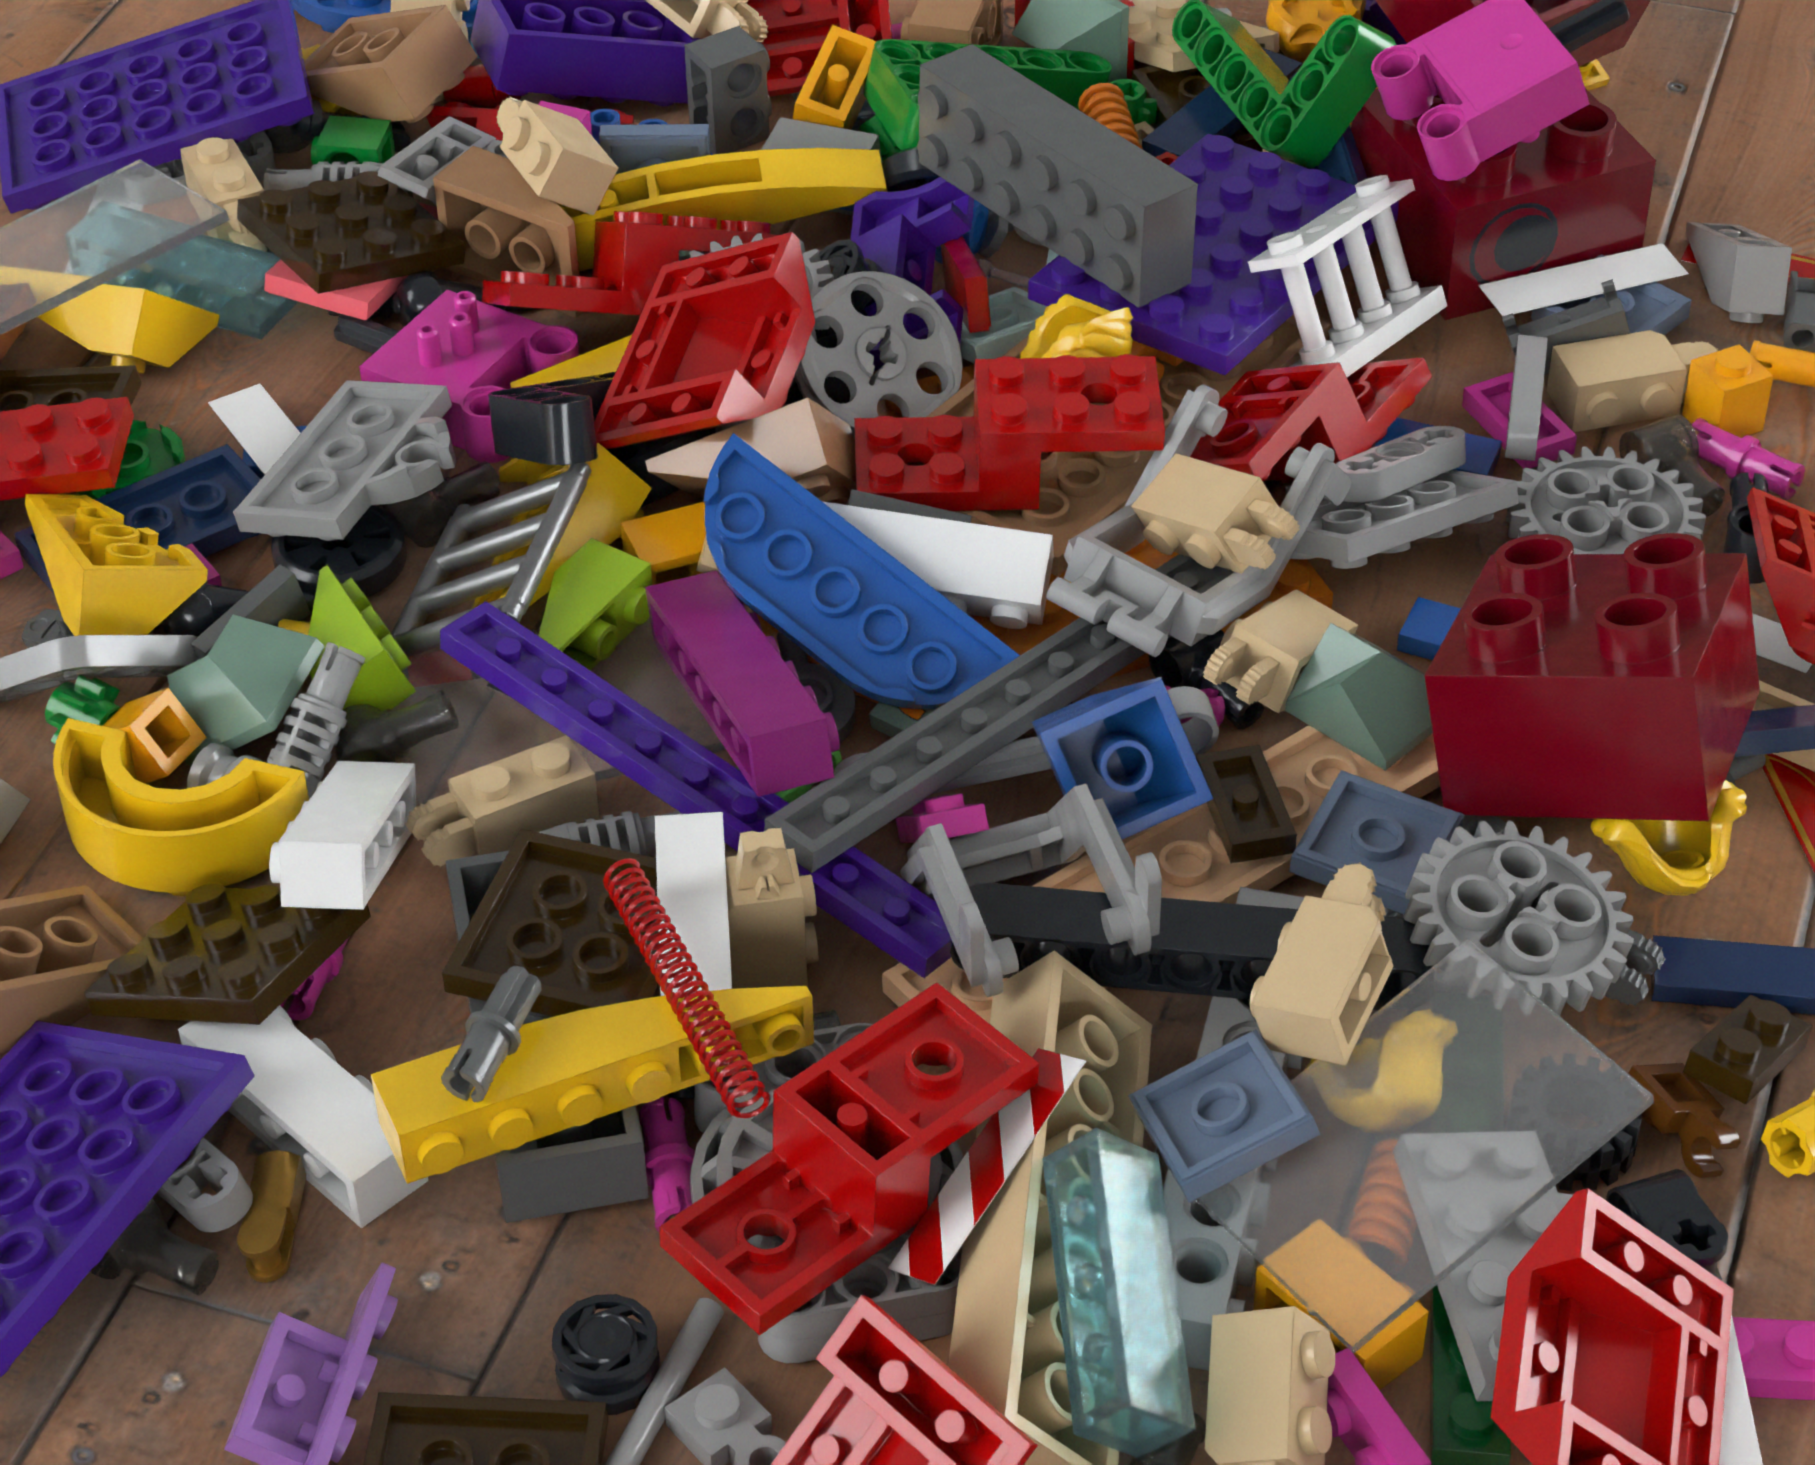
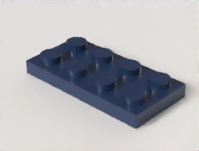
M228 444L95 499L123 514L124 525L135 529L148 527L159 533L158 545L167 550L169 545L180 544L187 546L192 543L206 558L213 553L261 534L240 532L233 511L261 479ZM32 526L14 533L21 556L54 594Z

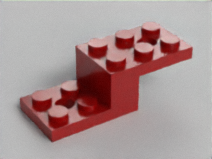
M614 211L613 222L596 221L592 277L556 274L554 286L549 285V274L501 270V282L483 280L482 302L513 307L640 316L662 265L679 261V250H695L710 253V242L713 241L725 248L731 245L733 236L737 235L743 244L750 243L753 237L759 233L762 234L763 239L778 235L770 234L771 223L720 220V230H717V218L668 216L666 226L663 225V214Z
M1124 354L1117 357H1075L1063 355L1056 358H1015L1002 356L995 359H975L973 416L954 417L951 415H938L935 417L899 418L878 416L875 418H854L856 490L948 511L1039 510L1041 452L1159 451L1164 449L1165 425L1155 356L1138 357ZM1099 402V403H1105V404H1107V405H1093V404H1090V403ZM921 462L924 463V465L912 466L908 465L907 463Z
M1424 357L1370 362L1346 377L1340 362L1247 371L1219 401L1218 405L1228 411L1221 431L1215 437L1208 434L1200 437L1190 457L1257 476L1262 481L1279 480L1282 483L1294 482V478L1285 474V467L1288 459L1297 447L1311 451L1314 445L1322 443L1334 450L1335 459L1333 463L1335 464L1369 450L1374 443L1380 441L1387 434V428L1400 413L1415 402V396L1428 383L1432 375Z
M936 982L775 1089L773 1092L772 1151L659 1226L660 1247L760 1336L918 1224L927 1212L931 1158L1038 1084L1040 1063ZM921 1064L929 1066L946 1065L951 1071L942 1075H929L921 1072L916 1067ZM755 1235L779 1236L785 1242L775 1248L762 1249L754 1247L748 1240Z

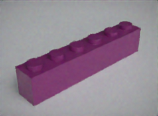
M715 570L645 587L654 644L756 795L760 797L835 778L831 752L839 751L840 740L832 714L830 712L822 713L811 686H802L793 662L791 660L784 662L774 637H766L763 634L756 613H748L746 611L744 603L728 587L719 573Z

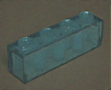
M104 207L67 241L76 281L146 289L219 314L217 327L261 340L297 304L295 300L264 291L265 273L280 260L275 254Z
M1095 1128L1042 1158L1073 1433L1079 1437L1139 1458L1195 1430V1421L1159 1156L1115 1135Z

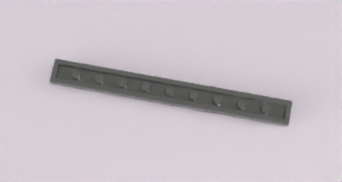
M1181 554L1155 569L1200 594L1234 573V571L1215 566L1212 569L1206 568L1197 563L1193 558ZM1080 617L834 774L835 778L825 780L765 819L764 831L770 828H781L786 848H794L797 863L813 873L1032 729V721L1065 707L1146 652L1107 632V622L1102 620L1094 625Z

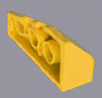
M0 272V292L31 289L39 307L34 316L88 350L112 357L110 366L135 365L138 374H144L146 365L170 368L218 326L219 314L142 288Z
M597 443L598 458L584 462L591 469L586 488L529 606L550 591L554 572L591 538L610 545L617 538L620 537L622 539L621 522L644 517L645 512L640 507L652 488L599 443ZM571 464L554 466L540 474L535 483L568 471ZM550 504L513 517L510 526L546 513ZM530 545L495 557L491 566L525 555ZM510 586L476 598L472 608L481 605L485 601L489 603L505 597Z
M26 494L25 507L63 621L74 636L148 635L207 582L208 569L190 549L180 544L169 545L168 550L159 546V533L148 527L135 529L124 525L123 514L87 495Z

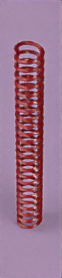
M632 858L621 859L615 862L605 873L603 879L604 887L609 892V897L614 901V906L619 910V915L623 918L624 924L629 929L635 944L640 949V953L645 957V962L655 976L656 982L661 986V991L666 995V1000L671 1005L672 1011L677 1015V1020L682 1025L683 1031L688 1035V1040L693 1045L694 1051L699 1055V1060L704 1065L705 1071L710 1075V1080L716 1086V1091L721 1095L723 1103L727 1106V1111L736 1118L757 1116L767 1108L771 1101V1095L768 1092H764L765 1085L759 1081V1074L753 1071V1064L747 1061L748 1055L745 1051H742V1044L736 1040V1034L731 1031L730 1023L725 1021V1014L720 1011L719 1004L714 1001V995L709 991L708 984L703 981V975L698 972L697 965L692 962V956L687 952V947L682 943L680 935L676 933V928L671 924V918L666 915L665 908L660 905V899L655 896V890L650 887V881L645 878V872L640 869L639 862ZM627 863L633 866V868L620 871L612 880L610 879L612 872L618 866ZM631 873L628 877L619 880L622 876ZM636 882L633 886H631V887H629V888H627V889H624V888L627 887L629 884H632V883ZM642 891L637 896L630 898L633 894ZM643 901H646L644 904H642V905H640V906H638V907H635V906L638 905L639 903H641V902H643ZM651 910L648 914L641 916L643 913ZM657 919L655 922L651 923L650 925L645 926V925L648 924L649 922H651V921ZM661 929L659 932L655 933L654 935H651L653 932ZM667 938L665 941L657 944L659 941ZM663 959L660 964L656 963L657 960ZM662 969H668L666 973H662ZM674 978L671 983L667 982L668 979ZM679 988L676 993L673 992V989ZM685 997L682 1002H678L679 998ZM691 1007L687 1012L683 1011L684 1008ZM696 1017L693 1022L689 1021V1018ZM703 1026L698 1032L694 1031L695 1027ZM708 1036L704 1042L700 1041L701 1037ZM727 1036L730 1038V1040L723 1041ZM714 1046L710 1052L705 1051L706 1047ZM720 1056L715 1062L711 1061L712 1057ZM738 1056L741 1058V1060L734 1061ZM726 1066L721 1072L717 1071L718 1067ZM744 1066L747 1068V1070L740 1071ZM732 1076L727 1082L722 1081L723 1077ZM750 1076L752 1077V1081H746ZM738 1086L733 1092H728L729 1087ZM755 1087L758 1088V1093L753 1098L740 1103L734 1102L735 1098L750 1093ZM761 1097L764 1098V1103L751 1112L741 1113L735 1109L748 1107L756 1103Z

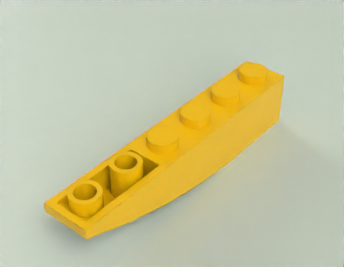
M842 148L765 149L707 155L655 164L615 174L594 215L559 203L557 204L574 221L578 269L580 272L593 268L596 221L613 222L614 211L663 214V225L666 226L668 216L717 218V230H720V220L755 221L775 224L852 205L875 191L888 192L879 150Z
M807 986L736 988L711 991L714 995V1001L719 1004L720 1011L725 1014V1021L730 1023L731 1031L736 1034V1040L742 1044V1051H745L748 1055L747 1061H750L753 1065L774 1057L786 1056L798 1049L814 1044L813 999ZM666 996L588 1008L523 1024L518 1031L521 1036V1044L515 1053L506 1056L493 1077L486 1096L479 1102H473L471 1098L475 1087H473L468 1100L465 1101L451 1094L442 1084L441 1076L454 1055L458 1052L461 1044L371 1074L379 1124L407 1184L434 1174L446 1173L455 1167L504 1150L516 1149L527 1142L574 1126L588 1124L594 1119L641 1103L655 1101L664 1095L710 1080V1075L705 1071L704 1065L699 1060V1055L694 1051L693 1045L688 1040V1035L683 1031L682 1025L677 1020V1015L672 1011L671 1005L666 1000ZM685 997L679 998L678 1002H682ZM691 1007L684 1008L683 1011L687 1012ZM696 1017L689 1018V1021L693 1022ZM703 1026L695 1027L694 1031L698 1032ZM708 1036L701 1037L700 1041L704 1042ZM727 1036L723 1041L730 1040V1038ZM714 1046L706 1047L705 1051L710 1052ZM720 1056L712 1057L711 1061L715 1062ZM738 1056L734 1061L741 1060V1058ZM726 1066L718 1067L717 1071L721 1072Z

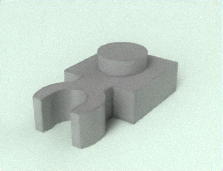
M725 1367L664 1407L666 1426L703 1465H726L729 1462L732 1465H771L786 1444L781 1438L770 1435L772 1434L771 1414Z

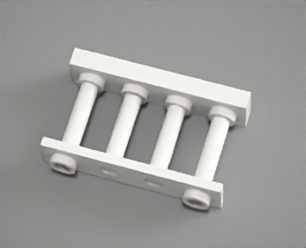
M1387 175L1365 179L1355 185L1356 193L1297 231L1271 238L1267 241L1268 249L1248 261L1251 273L1281 269L1303 344V348L1299 350L1301 359L1289 367L1340 362L1346 377H1348L1447 307L1442 285L1419 288L1418 282L1411 281L1390 207L1415 190L1412 179L1389 182ZM1369 219L1373 225L1390 287L1385 291V299L1382 297L1362 226ZM1340 238L1343 240L1361 303V308L1357 310L1358 317L1356 319L1352 312L1333 245ZM1312 257L1333 326L1328 331L1330 340L1325 339L1303 264Z

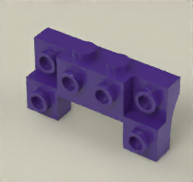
M939 177L917 188L895 192L875 191L856 201L850 240L862 249L864 259L869 258L877 263L884 270V273L903 278L915 284L932 297L947 315L956 332L959 344H961L964 309L944 289L933 294L931 292L936 247L952 239H959L971 230L974 199L942 177ZM872 299L863 309L867 312V316H874L877 312L876 303ZM905 314L903 325L907 333L916 339H927L928 327L925 321L916 314ZM881 341L868 352L874 356V371L880 369L885 364L880 360L881 351L878 350Z

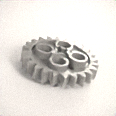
M1585 446L1582 447L1581 456L1578 458H1574L1568 452L1560 450L1557 464L1541 457L1538 459L1537 470L1524 468L1522 480L1517 481L1518 504L1507 508L1506 521L1509 522V538L1551 534L1570 540L1574 547V554H1624L1625 549L1633 542L1656 534L1681 533L1692 535L1702 540L1706 515L1701 513L1703 500L1692 497L1694 485L1692 483L1677 484L1678 470L1660 473L1658 472L1660 460L1655 458L1643 465L1637 462L1636 451H1631L1622 459L1616 458L1612 447H1607L1604 450L1603 456H1594L1592 451Z
M1480 821L1474 837L1460 826L1455 828L1450 842L1438 837L1435 839L1430 853H1422L1405 893V898L1410 901L1404 914V920L1416 924L1410 941L1413 944L1430 945L1423 960L1426 966H1434L1445 963L1448 971L1443 983L1446 986L1461 980L1469 983L1467 1000L1473 1002L1484 992L1493 995V1005L1495 1012L1502 1013L1508 1001L1518 1002L1524 1018L1529 1019L1536 1005L1542 1003L1546 1011L1553 1018H1559L1566 1002L1575 1010L1581 1012L1585 1009L1590 996L1599 1000L1603 999L1610 984L1617 982L1626 964V957L1634 942V938L1627 935L1634 919L1632 915L1620 912L1626 899L1625 893L1605 891L1611 880L1612 873L1610 871L1591 873L1587 869L1593 856L1590 852L1582 853L1573 858L1566 853L1568 838L1563 836L1553 845L1544 843L1542 828L1539 826L1534 827L1529 838L1519 835L1513 821H1507L1502 834L1496 835L1486 821ZM1543 893L1536 908H1532L1535 898ZM1502 926L1505 927L1502 938L1493 944L1497 940Z

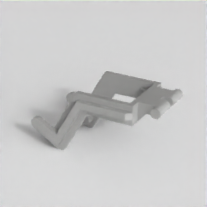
M1204 384L1197 387L1195 392L1189 389L1186 392L1165 431L1164 449L1154 451L1126 505L1068 541L1064 553V558L1068 564L1064 579L1057 577L1051 583L1046 595L1047 600L1094 625L1102 620L1107 622V632L1153 657H1157L1164 649L1168 634L1189 646H1193L1207 635L1215 634L1269 597L1322 499L1324 498L1336 506L1340 505L1345 499L1352 482L1351 478L1333 463L1335 452L1332 448L1322 443L1314 445L1311 451L1297 447L1291 454L1285 467V474L1295 480L1280 508L1283 507L1284 510L1294 516V519L1300 525V530L1289 541L1275 537L1269 540L1268 545L1274 550L1276 559L1265 570L1259 567L1248 566L1242 574L1234 572L1202 594L1124 554L1145 540L1143 535L1145 527L1132 509V504L1175 453L1190 457L1200 437H1204L1207 434L1215 437L1225 424L1228 411L1218 405V391Z
M1087 784L1073 787L1047 813L989 828V830L948 839L942 823L929 826L907 851L908 861L900 870L903 880L936 901L971 987L982 985L987 997L1003 992V975L1019 971V963L1014 945L1009 937L995 941L991 940L978 906L969 889V886L974 884L999 883L1071 863L1086 851L1112 908L1101 911L1102 926L1108 942L1113 945L1128 941L1133 954L1139 955L1150 951L1151 937L1160 933L1162 878L1156 857L1152 852L1136 856L1134 867L1103 798L1094 800Z

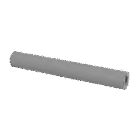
M709 1298L697 1300L605 1465L641 1464L665 1421L664 1407L679 1396L724 1315L723 1308L717 1302Z

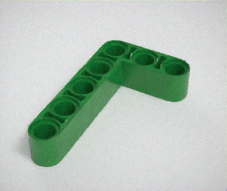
M1200 0L1186 2L1178 10L1172 25V36L1175 42L1259 145L1266 151L1274 153L1285 160L1295 162L1307 169L1318 166L1326 158L1377 88L1371 70L1374 58L1384 49L1396 45L1393 37L1351 15H1343L1330 25L1290 81L1240 21Z
M882 39L874 44L863 94L901 151L917 147L919 141L918 93L920 91V65L971 44ZM973 44L1078 110V102L1082 93L1092 85L1108 83L1112 69L1111 63L1105 58L1090 52Z

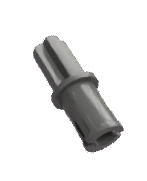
M510 967L500 977L482 1011H476L468 1017L465 1023L467 1033L464 1037L465 1039L441 1076L442 1084L454 1096L467 1101L473 1087H475L471 1098L473 1102L482 1101L501 1063H503L507 1055L515 1053L521 1044V1036L518 1031L541 992V981L539 978L529 974L524 967Z

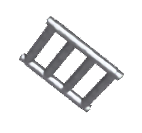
M584 462L571 464L568 471L473 507L468 504L457 506L392 631L393 638L407 657L439 647L440 629L474 608L423 626L428 615L509 586L510 588L505 597L489 602V604L516 622H520L586 488V483L591 474L588 464ZM550 504L546 513L465 542L469 533ZM530 545L525 555L445 583L450 573Z

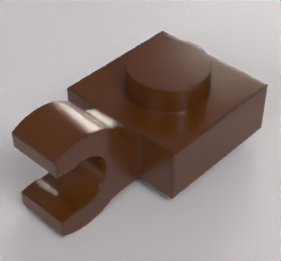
M1683 1063L1633 1065L1621 1086L1631 1082L1637 1090L1635 1101H1641L1642 1118L1662 1134H1679L1684 1164L1693 1175L1699 1178L1721 1176L1724 1169L1713 1158L1711 1145L1717 1150L1738 1148L1741 1143L1735 1129L1731 1125L1719 1120L1725 1108L1699 1080L1683 1072L1685 1067Z

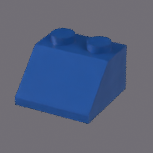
M1160 677L1088 696L1032 721V725L1063 795L1065 796L1075 786L1087 784L1094 800L1103 798L1122 840L1213 800L1201 768L1163 680Z

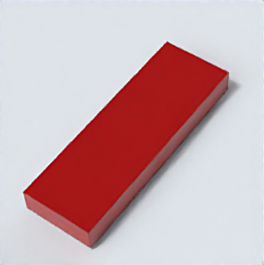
M963 236L959 239H952L941 245L945 289L964 309L963 322L969 333L989 331L991 317L987 277Z

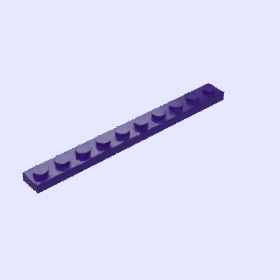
M485 601L440 629V649L680 813L723 812L724 843L738 851L740 833L748 831L763 832L765 819L789 804L774 793L758 797L740 770ZM854 846L813 873L797 863L799 876L812 875L816 905L921 977L926 978L951 958L950 948L952 939L936 901Z

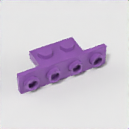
M383 1262L380 1264L359 1296L344 1339L278 1312L267 1332L224 1450L260 1465H328L330 1460L336 1463L340 1461L356 1425V1419L346 1416L351 1398L358 1401L361 1399L377 1364V1358L367 1354L372 1337L378 1340L382 1338L397 1306L398 1298L387 1294L396 1270L395 1267Z

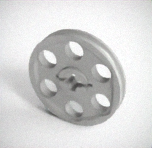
M861 271L834 279L811 299L815 322H823L833 328L837 335V346L835 348L822 347L814 340L811 333L806 345L805 355L798 365L794 378L804 399L810 398L850 424L854 440V418L878 417L877 404L880 400H890L900 408L902 417H926L959 391L962 379V354L956 332L942 308L932 297L915 284L884 272ZM860 290L870 294L877 308L874 316H864L855 310L851 302L852 291ZM905 314H916L925 321L928 327L927 339H916L907 333L903 325ZM881 341L878 350L881 351L880 360L885 364L873 375L875 368L873 365L874 356L868 352ZM918 368H928L937 374L941 382L939 394H930L921 389L916 379ZM836 377L847 384L850 390V400L848 403L839 404L828 397L824 388L825 378Z

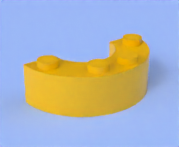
M70 718L63 725L53 752L54 775L68 832L76 850L90 866L111 880L143 890L167 892L175 896H186L193 889L206 884L219 883L225 887L260 874L269 869L270 852L273 843L279 842L286 832L289 821H294L300 813L304 801H309L304 771L244 758L229 774L207 785L182 790L152 787L137 780L126 731Z

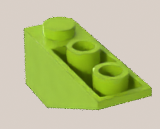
M591 538L554 572L538 636L591 671L601 660L607 659L613 653L616 646L638 625L644 624L649 619L645 587L653 585L651 563Z
M328 565L320 569L308 635L316 637L325 647L327 642L336 644L338 648L342 646L366 658L342 709L347 713L345 717L347 720L346 725L355 736L417 692L403 672L412 662L393 638L392 633L373 609L372 604L352 577L341 584ZM325 647L309 673L312 679L319 667Z

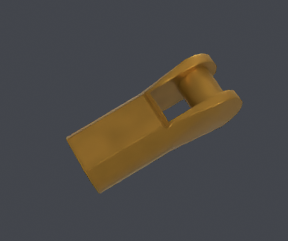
M274 1150L264 1152L256 1157L250 1184L253 1201L249 1211L243 1217L237 1236V1244L241 1253L246 1256L248 1274L257 1282L267 1283L281 1278L288 1271L291 1263L294 1240L293 1229L297 1225L307 1175L300 1155L289 1151Z

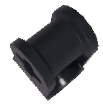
M1674 1169L1618 1186L1608 1191L1606 1201L1722 1281L1717 1268V1262L1727 1252L1728 1233L1725 1226L1714 1216L1700 1197L1693 1181L1683 1170Z

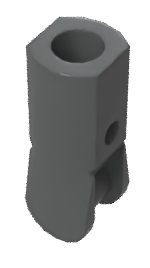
M1791 271L1786 294L1784 345L1787 348L1814 353L1815 279L1798 277V271Z

